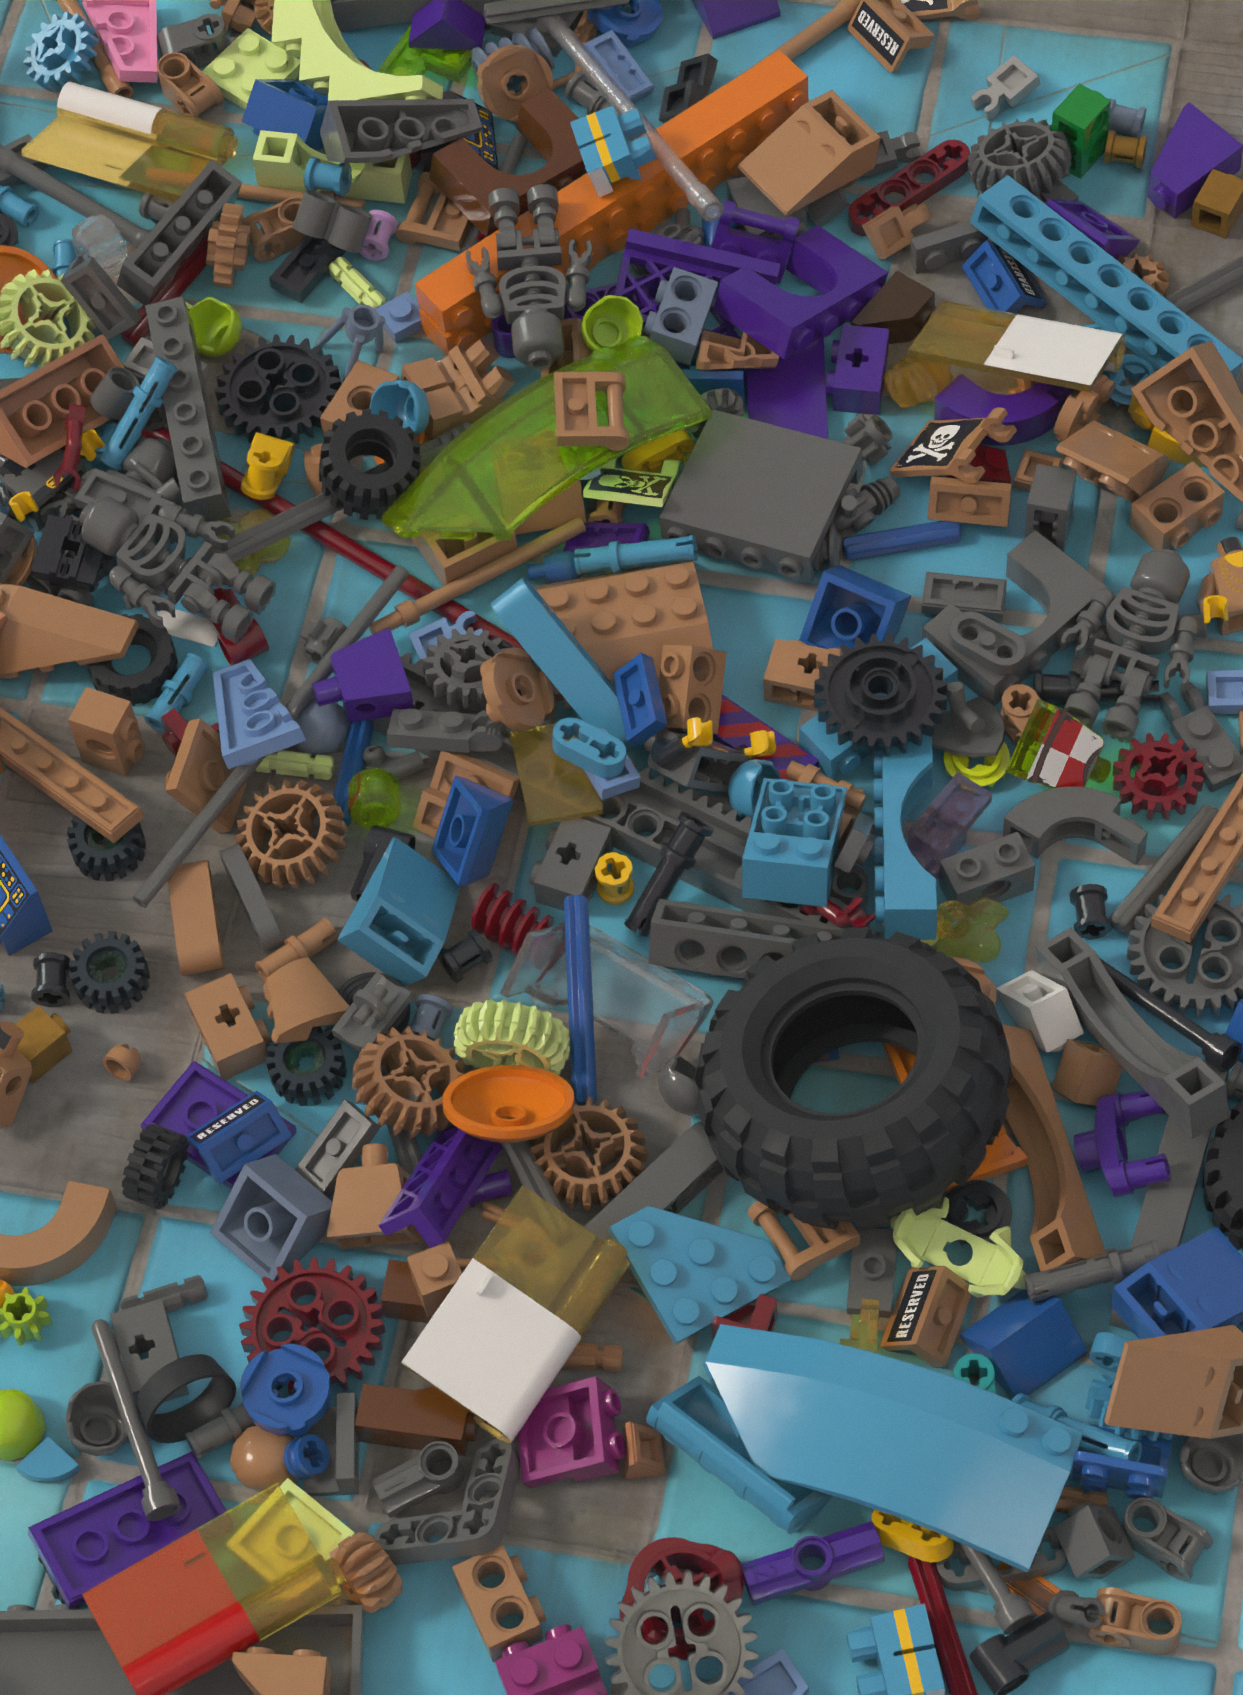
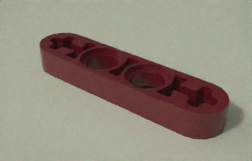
M960 140L944 141L854 200L848 209V223L851 231L860 236H867L862 227L863 224L894 206H899L901 212L913 204L918 206L963 176L969 169V147ZM919 173H928L934 179L928 183H920L914 177ZM891 192H898L904 195L905 198L900 202L893 203L886 200L885 196Z

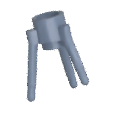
M357 305L352 310L345 307L341 317L316 342L317 346H324L345 325L346 335L353 343V348L343 382L358 361L363 344L372 341L375 337L376 351H383V325L385 318L379 316L378 312L369 305Z

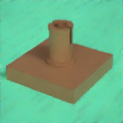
M201 718L188 721L172 770L166 775V788L164 790L196 816L199 815L236 768H227L222 757L220 734ZM247 781L210 826L216 832L224 833L231 831Z

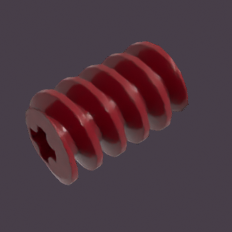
M497 883L490 884L476 903L471 920L472 929H475L479 934H485L486 939L493 943L499 942L500 947L504 950H512L514 956L519 959L526 958L527 964L534 968L539 967L560 934L562 925L559 924L552 931L554 917L548 914L539 923V908L534 906L524 914L527 906L526 900L520 898L511 906L513 893L506 890L497 897L500 885ZM565 937L562 939V941L560 942V944L558 945V947L556 948V950L554 951V953L552 954V956H553V955L556 953V951L559 949V947L561 946V944H562V942L564 941Z

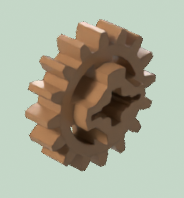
M225 203L220 221L213 220L212 227L209 230L206 265L214 266V286L232 288L237 270H245L249 255L251 226L243 225V205Z

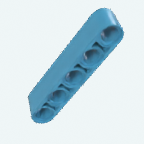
M522 577L491 603L492 609L581 719L598 729H605L610 735L622 741L626 747L627 754L637 745L627 742L616 687L537 590Z

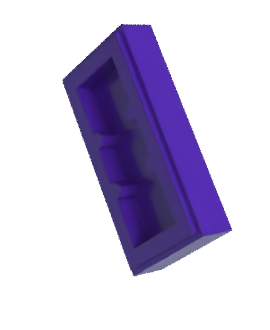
M586 522L584 523L586 531L566 541L563 552H574L575 549L609 546V543L612 541H619L620 544L648 541L650 530L647 523Z

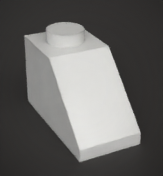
M1030 970L996 988L998 997L1019 1028L1031 1030L1037 1047L1044 1052L1064 1050L1067 1039L1073 1040L1084 1034L1067 988L1041 974Z

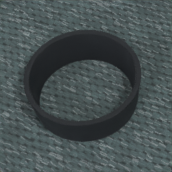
M204 1354L189 1355L165 1365L153 1374L138 1394L137 1407L147 1433L152 1440L159 1443L180 1442L186 1440L184 1434L192 1432L219 1417L220 1410L231 1406L236 1395V1385L233 1379L211 1356ZM212 1377L206 1389L187 1405L168 1413L155 1414L160 1405L180 1388L194 1381Z

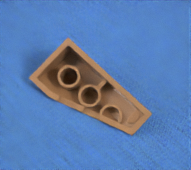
M1211 340L1192 346L1131 388L1151 423L1161 432L1166 431L1181 444L1180 448L1189 456H1195L1209 469V473L1243 503V398L1231 371Z

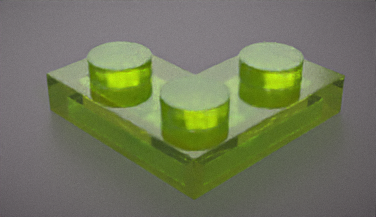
M410 25L377 70V72L395 76L424 75L428 70L459 83L472 66V50L409 48Z

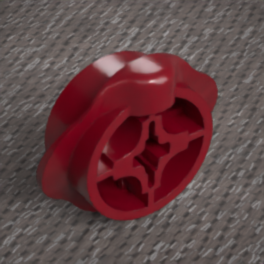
M677 1537L662 1538L648 1544L635 1557L628 1573L627 1587L622 1601L633 1605L636 1600L633 1597L631 1588L635 1586L644 1593V1589L648 1584L647 1577L649 1576L654 1578L657 1575L661 1581V1586L665 1584L666 1571L670 1570L675 1582H682L684 1574L679 1569L690 1570L698 1574L692 1576L693 1584L697 1585L701 1578L708 1574L710 1576L709 1589L712 1591L720 1584L725 1583L728 1587L724 1597L725 1601L739 1596L741 1599L744 1586L742 1566L738 1557L733 1552L720 1547L691 1542ZM673 1606L670 1610L672 1621L681 1624L679 1607ZM703 1608L694 1610L688 1617L687 1625L692 1631L704 1632L713 1624V1618L709 1622H706L703 1618ZM620 1610V1619H624L625 1614ZM658 1616L647 1618L641 1626V1634L648 1640L656 1641L661 1639L667 1631L666 1621ZM674 1628L676 1645L668 1648V1652H675L678 1659L687 1661V1650L694 1648V1644H687L682 1629ZM710 1656L702 1657L700 1660L708 1658Z

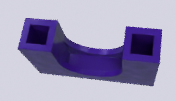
M817 225L795 238L786 270L813 287L821 295L800 296L786 292L747 266H744L721 279L713 311L782 359H786L797 351L805 350L819 338L829 336L842 324L850 323L884 286L888 272Z

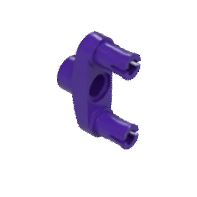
M1145 1090L1125 1095L1117 1092L1101 1096L1097 1103L1094 1130L1074 1135V1149L1081 1170L1086 1173L1102 1169L1115 1198L1134 1194L1135 1189L1161 1182H1170L1172 1180L1170 1175L1171 1169L1167 1156L1164 1153L1159 1154V1156L1128 1162L1125 1129L1130 1121L1152 1115L1165 1114V1110Z

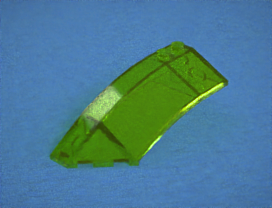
M645 335L632 336L625 343L612 348L597 349L590 356L579 359L540 378L510 396L478 419L449 443L383 514V524L401 538H418L420 535L419 531L440 532L441 539H473L474 532L492 533L495 535L496 540H512V531L543 505L579 479L607 462L645 443L712 418V411L664 347ZM554 372H620L625 376L626 391L623 393L624 425L629 431L630 444L626 449L613 451L606 446H556ZM595 391L597 427L608 426L607 395L603 391Z

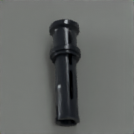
M1035 669L1033 690L1036 691L1043 703L1066 704L1069 696L1076 694L1079 684L1084 683L1085 678H1081L1080 673L1076 671H1070L1068 675L1043 674L1041 669ZM1112 679L1109 686L1103 684L1101 688L1102 695L1098 703L1116 704L1118 697L1124 694V691L1120 690L1121 681ZM1159 680L1153 681L1150 691L1159 692ZM1143 696L1140 704L1157 707L1159 696Z
M680 813L678 817L680 823L669 843L664 842L661 846L660 854L662 859L628 919L624 922V925L635 933L639 929V935L647 937L650 933L651 920L658 900H667L684 870H690L691 867H694L696 863L694 857L705 837H711L714 832L710 825L689 813Z

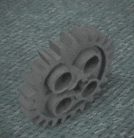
M1162 894L1158 897V907L1165 897ZM1230 894L1223 897L1221 901L1216 900L1204 919L1208 926L1204 937L1203 949L1200 953L1195 980L1192 984L1186 982L1198 931L1189 943L1151 927V918L1157 908L1147 903L1144 910L1145 917L1136 916L1134 922L1135 930H1130L1128 943L1131 945L1127 948V959L1132 960L1129 969L1130 975H1139L1137 984L1143 988L1150 987L1149 992L1158 998L1160 996L1164 998V1002L1168 1005H1179V1012L1183 1015L1186 1014L1188 1008H1194L1197 1018L1201 1019L1204 1008H1210L1215 1017H1218L1221 1004H1225L1232 1011L1236 1010L1237 997L1243 998V904L1235 908L1230 907ZM1226 936L1229 939H1231V941L1220 942L1216 940L1214 937ZM1172 962L1179 965L1180 968L1168 969L1162 964ZM1216 972L1222 978L1211 979L1205 973Z
M668 1570L665 1574L664 1585L659 1586L655 1579L649 1576L647 1581L650 1591L644 1594L633 1586L631 1591L636 1600L634 1604L631 1605L624 1601L617 1603L625 1616L624 1619H609V1624L618 1630L619 1633L617 1636L605 1637L604 1642L610 1647L617 1648V1653L607 1656L605 1661L607 1665L620 1666V1670L615 1672L610 1678L612 1684L627 1682L628 1685L624 1688L621 1695H728L730 1691L737 1695L745 1694L744 1689L737 1681L739 1677H754L753 1671L746 1667L744 1662L758 1659L756 1651L746 1648V1643L752 1642L758 1637L756 1632L743 1631L742 1629L752 1619L750 1613L735 1614V1611L742 1602L740 1597L736 1596L728 1601L724 1600L728 1588L725 1583L720 1584L712 1591L709 1589L710 1576L708 1574H705L697 1585L693 1584L690 1570L685 1571L682 1582H675L671 1571ZM673 1606L679 1607L682 1631L686 1643L694 1644V1648L688 1649L686 1653L692 1682L690 1690L683 1688L677 1654L675 1652H668V1648L676 1645L670 1612ZM698 1608H705L711 1611L714 1616L712 1626L704 1632L692 1631L687 1625L689 1615ZM652 1616H658L667 1623L665 1635L656 1641L648 1640L641 1634L643 1622ZM705 1656H714L721 1661L720 1673L710 1680L702 1679L695 1673L697 1662ZM658 1664H667L675 1670L673 1682L664 1688L656 1687L649 1682V1673Z

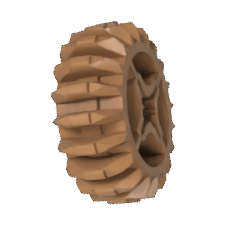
M284 779L280 790H277L274 785L268 784V795L263 797L260 794L254 793V799L257 804L254 807L243 806V811L248 818L236 820L237 827L241 831V833L235 836L236 843H239L241 846L239 850H243L255 876L258 875L259 880L263 884L268 885L273 882L276 888L283 890L289 882L293 889L299 890L301 880L306 879L309 884L315 885L314 875L320 871L321 874L329 876V870L326 865L329 862L340 863V857L335 851L346 849V841L341 837L348 833L347 825L342 821L345 818V814L341 807L336 805L337 801L333 795L325 793L323 788L316 783L310 787L306 781L300 779L294 787L291 781ZM318 814L320 817V829L317 838L314 839L311 831L315 826L313 820ZM267 830L272 833L268 843L270 848L264 855L263 841Z
M409 1026L401 1034L392 1027L385 1035L378 1033L375 1044L367 1043L365 1048L361 1049L358 1055L359 1058H357L353 1066L354 1071L352 1074L354 1077L351 1089L357 1091L356 1104L367 1105L365 1115L376 1116L379 1119L378 1125L380 1127L386 1124L393 1127L394 1136L400 1133L401 1130H406L410 1139L417 1136L419 1132L428 1138L431 1134H434L435 1130L442 1132L450 1124L443 1111V1093L452 1081L463 1075L464 1061L453 1060L455 1048L444 1049L441 1047L442 1037L434 1041L428 1039L426 1029L419 1033V1035H414ZM388 1064L391 1071L388 1076L383 1077L381 1067ZM437 1088L439 1099L432 1101L430 1096L431 1089Z
M588 1096L583 1106H577V1102L574 1100V1110L561 1126L544 1136L532 1139L535 1145L531 1147V1152L537 1158L533 1163L541 1166L544 1172L543 1175L547 1177L559 1201L566 1197V1206L570 1210L578 1202H583L584 1210L589 1213L593 1202H600L602 1208L606 1207L609 1204L608 1198H615L635 1177H638L645 1170V1165L642 1163L648 1159L647 1148L643 1146L646 1143L645 1134L642 1130H637L638 1121L634 1116L626 1118V1109L622 1105L611 1111V1103L607 1098L599 1106H594L593 1098ZM592 1130H599V1131H603V1132H605V1133L599 1134V1133L593 1132ZM575 1133L574 1139L570 1143L561 1146V1151L556 1152L559 1145L567 1137ZM583 1143L586 1144L588 1152L591 1151L594 1165L591 1164L589 1156H586ZM622 1156L618 1164L611 1171L604 1175L602 1174L603 1169L608 1164L616 1162V1157ZM579 1174L583 1175L587 1179L577 1178L571 1175Z

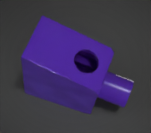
M390 628L333 652L330 660L334 677L312 683L319 707L342 701L347 718L352 722L391 717L393 709H414L412 692Z

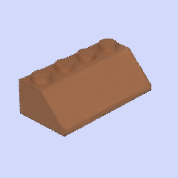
M104 334L97 336L0 390V454L27 468L66 446L64 419L69 414V403L86 407L82 433L90 429H96L112 420L99 414L90 402L91 395L108 370L115 366L124 368Z

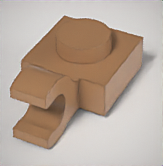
M925 203L920 206L913 204L902 212L899 206H894L863 224L862 227L878 259H886L909 245L911 238H914L911 229L924 223L932 216Z

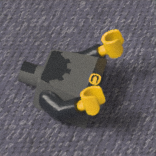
M94 429L82 433V449L77 473L80 477L87 472L84 460L93 461L97 456L95 450L106 445ZM66 446L27 468L0 454V511L12 519H17L19 522L26 520L38 532L45 527L40 517L42 509L52 502L62 500L64 498L63 493L69 487L72 488L74 481L72 474H64L60 478L58 488H56L53 482L55 471L62 466Z
M698 717L687 720V731L664 727L644 743L646 751L650 753L647 760L648 767L686 787L727 793L731 774L742 763L753 760V757L772 755L776 751L773 731L767 732L762 730L750 733L751 747L743 744L732 749L713 740V723L711 720L701 723V718Z

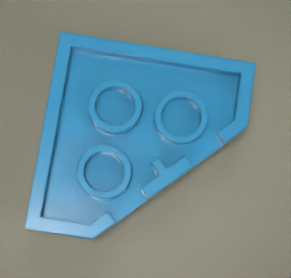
M651 1206L639 1210L610 1226L608 1229L609 1234L675 1346L712 1326L715 1316L726 1318L757 1301L759 1294L768 1295L788 1284L791 1280L768 1240Z

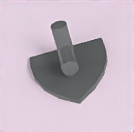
M961 682L949 683L947 685L950 710L943 713L941 724H934L932 746L936 749L958 755L972 757L997 756L1003 745L1005 733L1001 714L983 696H978L966 702L963 684Z

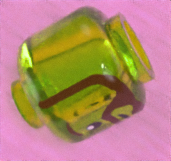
M370 768L355 774L349 781L348 813L356 824L367 829H371L375 824L387 827L400 816L401 786L397 777L391 772Z

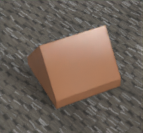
M631 1421L625 1423L621 1434L626 1447V1455L623 1458L625 1479L665 1474L661 1433L653 1428Z

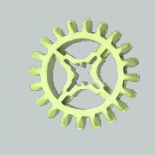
M33 269L25 277L22 274L15 276L12 282L6 283L1 290L0 336L4 337L0 343L1 348L11 347L13 349L11 360L21 356L25 359V368L30 367L34 362L37 363L39 369L94 339L93 331L96 325L61 283L60 280L64 273L53 279L49 269L43 271L40 276ZM18 303L24 309L22 312L26 319L24 325L21 324L18 316ZM65 316L70 325V339L65 333V331L67 330L63 323V318Z
M489 999L485 1003H473L472 1006L464 1008L458 1023H456L453 1035L455 1037V1054L461 1057L466 1065H473L474 1070L497 1065H524L541 1068L560 1075L570 1052L569 1029L563 1026V1022L558 1018H552V1014L548 1011L541 1012L537 1010L536 1006H525L520 1001L518 1003H510L505 999L501 1002Z

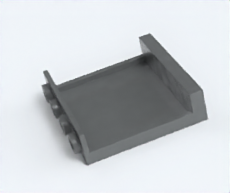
M713 409L659 516L662 539L694 535L698 551L706 553L710 557L716 559L724 558L743 563L753 569L761 568L776 572L789 579H801L812 582L814 579L813 561L849 484L858 485L863 475L862 448Z

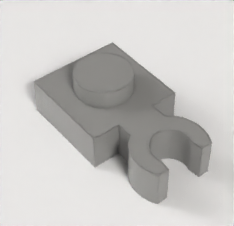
M1013 55L986 78L989 88L976 91L971 97V102L976 110L982 104L990 103L983 110L988 121L992 120L1000 113L1002 104L1006 102L1013 108L1040 85L1039 76Z

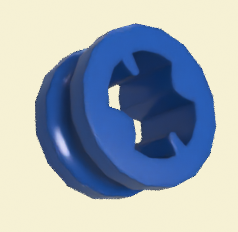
M308 1434L290 1441L285 1448L283 1458L290 1474L298 1479H307L326 1470L330 1455L328 1447L319 1436Z

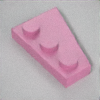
M82 0L86 13L96 30L119 81L157 83L156 0Z

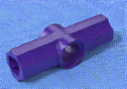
M872 1521L822 1538L806 1536L798 1540L792 1548L743 1563L741 1566L744 1584L754 1606L802 1589L810 1591L820 1590L826 1587L832 1579L885 1562V1556L876 1528L873 1526ZM815 1556L823 1560L824 1565L817 1570L811 1571L805 1569L800 1563L807 1557Z

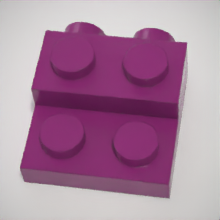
M597 1376L547 1389L518 1432L522 1483L529 1488L567 1478H572L580 1483L620 1472L618 1459L625 1457L626 1447L620 1432L615 1431L614 1416L620 1415L622 1410L617 1391L611 1389L608 1384Z
M569 1624L557 1626L545 1634L546 1641L531 1647L525 1641L511 1644L502 1650L503 1658L495 1660L497 1672L506 1695H608L582 1627L572 1630Z

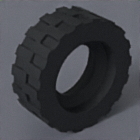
M124 614L121 616L137 620L139 623V627L130 645H142L150 651L151 662L145 670L133 675H122L115 671L112 666V660L86 664L96 690L129 700L132 706H135V704L149 703L155 697L159 698L162 694L161 686L166 680H171L177 672L176 664H178L171 635H168L165 626L164 628H158L149 618L143 617V614L130 616Z

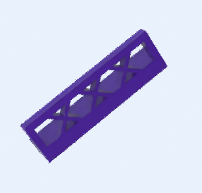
M454 1125L447 1127L442 1132L439 1131L378 1225L379 1228L387 1236L413 1224L430 1248L444 1243L503 1148L502 1145L497 1142L470 1136Z

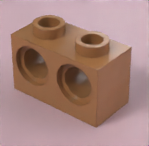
M1192 461L1132 503L1129 526L1155 551L1162 549L1172 550L1173 548L1180 549L1203 527L1210 528L1218 522L1223 514L1225 491Z
M663 645L659 688L668 723L666 728L687 731V720L698 717L701 718V723L711 720L713 723V734H718L727 652L693 645Z
M501 1544L489 1553L476 1555L452 1566L456 1583L492 1662L503 1658L502 1650L511 1644L525 1641L530 1646L543 1640L540 1623L547 1620L536 1595L528 1598L521 1583L527 1581L528 1578L517 1555L509 1558L504 1545ZM500 1574L504 1577L503 1582L495 1588H487L481 1585L482 1580L487 1575ZM508 1614H518L523 1618L520 1625L512 1629L503 1628L499 1623Z

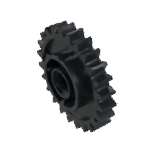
M875 633L871 634L870 642L864 644L859 637H855V647L852 649L841 644L840 656L829 653L828 666L819 667V679L814 681V693H816L814 695V708H818V721L826 722V734L830 735L838 732L839 745L852 741V752L854 753L862 746H866L870 757L874 755L877 748H882L886 757H890L892 747H898L902 753H907V742H912L920 747L922 745V734L933 736L934 724L942 723V710L947 709V682L943 681V668H935V656L930 655L923 658L922 645L909 649L908 638L906 637L899 644H895L892 634H888L884 642H879ZM884 693V694H887V695H886V696H883V697H878V696H875L874 694Z

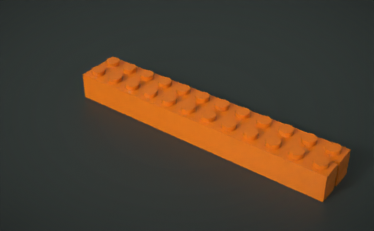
M778 50L647 134L657 159L638 167L641 179L633 180L626 176L611 183L613 192L599 198L588 173L558 191L559 207L558 212H556L554 229L558 228L562 265L548 267L559 270L566 279L567 269L571 267L569 262L570 241L572 239L575 241V252L578 253V258H581L582 253L586 252V242L590 240L592 243V260L587 265V269L590 271L597 263L612 253L619 252L625 248L629 228L648 233L660 222L675 214L678 209L686 208L688 204L700 196L711 193L717 185L731 176L740 174L739 164L802 105L809 102L808 76L783 52ZM528 210L517 217L518 222L515 225V230H521L522 237L533 236L532 229L538 228V225L533 221V214H530ZM499 230L467 250L471 252V260L478 262L479 266H481V261L484 260L481 253L482 247L488 250L490 274H493L496 278L497 287L495 291L496 294H499L500 279L511 270L498 271L496 233H499ZM525 245L523 249L534 248V245ZM467 250L414 283L417 303L420 307L419 315L422 331L446 356L450 355L448 352L456 345L467 350L479 339L492 332L491 319L484 315L480 301L481 295L475 291L473 286L475 278L470 274L466 266Z

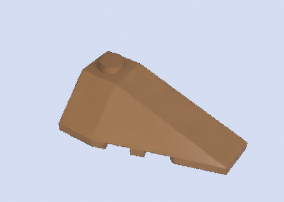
M0 583V611L7 617L0 629V678L20 677L21 671L39 668L42 673L55 670V665L76 661L81 666L124 658L139 627V623L137 620L20 585Z

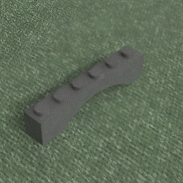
M1071 927L1035 947L1039 974L1067 988L1080 1023L1192 1139L1229 1118L1226 1083L1200 1057L1188 1055L1177 1050L1164 1041L1145 1023L1119 991L1097 953Z

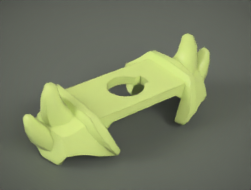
M946 1197L940 1200V1204L916 1216L911 1208L890 1218V1226L894 1229V1242L906 1258L911 1261L912 1267L919 1269L924 1263L922 1260L935 1266H946L962 1279L975 1284H969L968 1292L977 1298L986 1295H1006L1012 1288L1026 1290L1024 1281L1026 1273L1022 1270L1023 1260L1012 1249L1010 1227L1005 1226L996 1229L989 1237L995 1244L990 1243L940 1219L946 1218L949 1210V1199ZM967 1241L973 1250L972 1259L969 1263L963 1266L952 1264L948 1258V1253L944 1251L947 1242Z

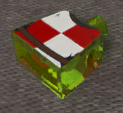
M1037 699L1005 772L1028 782L1053 788L1085 787L1088 779L1096 783L1104 782L1110 774L1111 763L1099 756L1104 746V739L1062 708Z

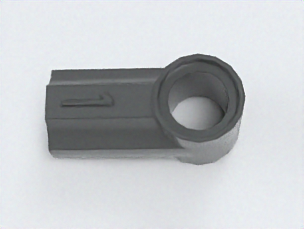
M435 1441L425 1446L419 1456L372 1479L371 1482L390 1518L437 1493L447 1494L454 1492L462 1484L465 1471L454 1447L447 1442ZM449 1460L452 1462L451 1468L445 1474L434 1475L431 1473L432 1467L438 1461Z

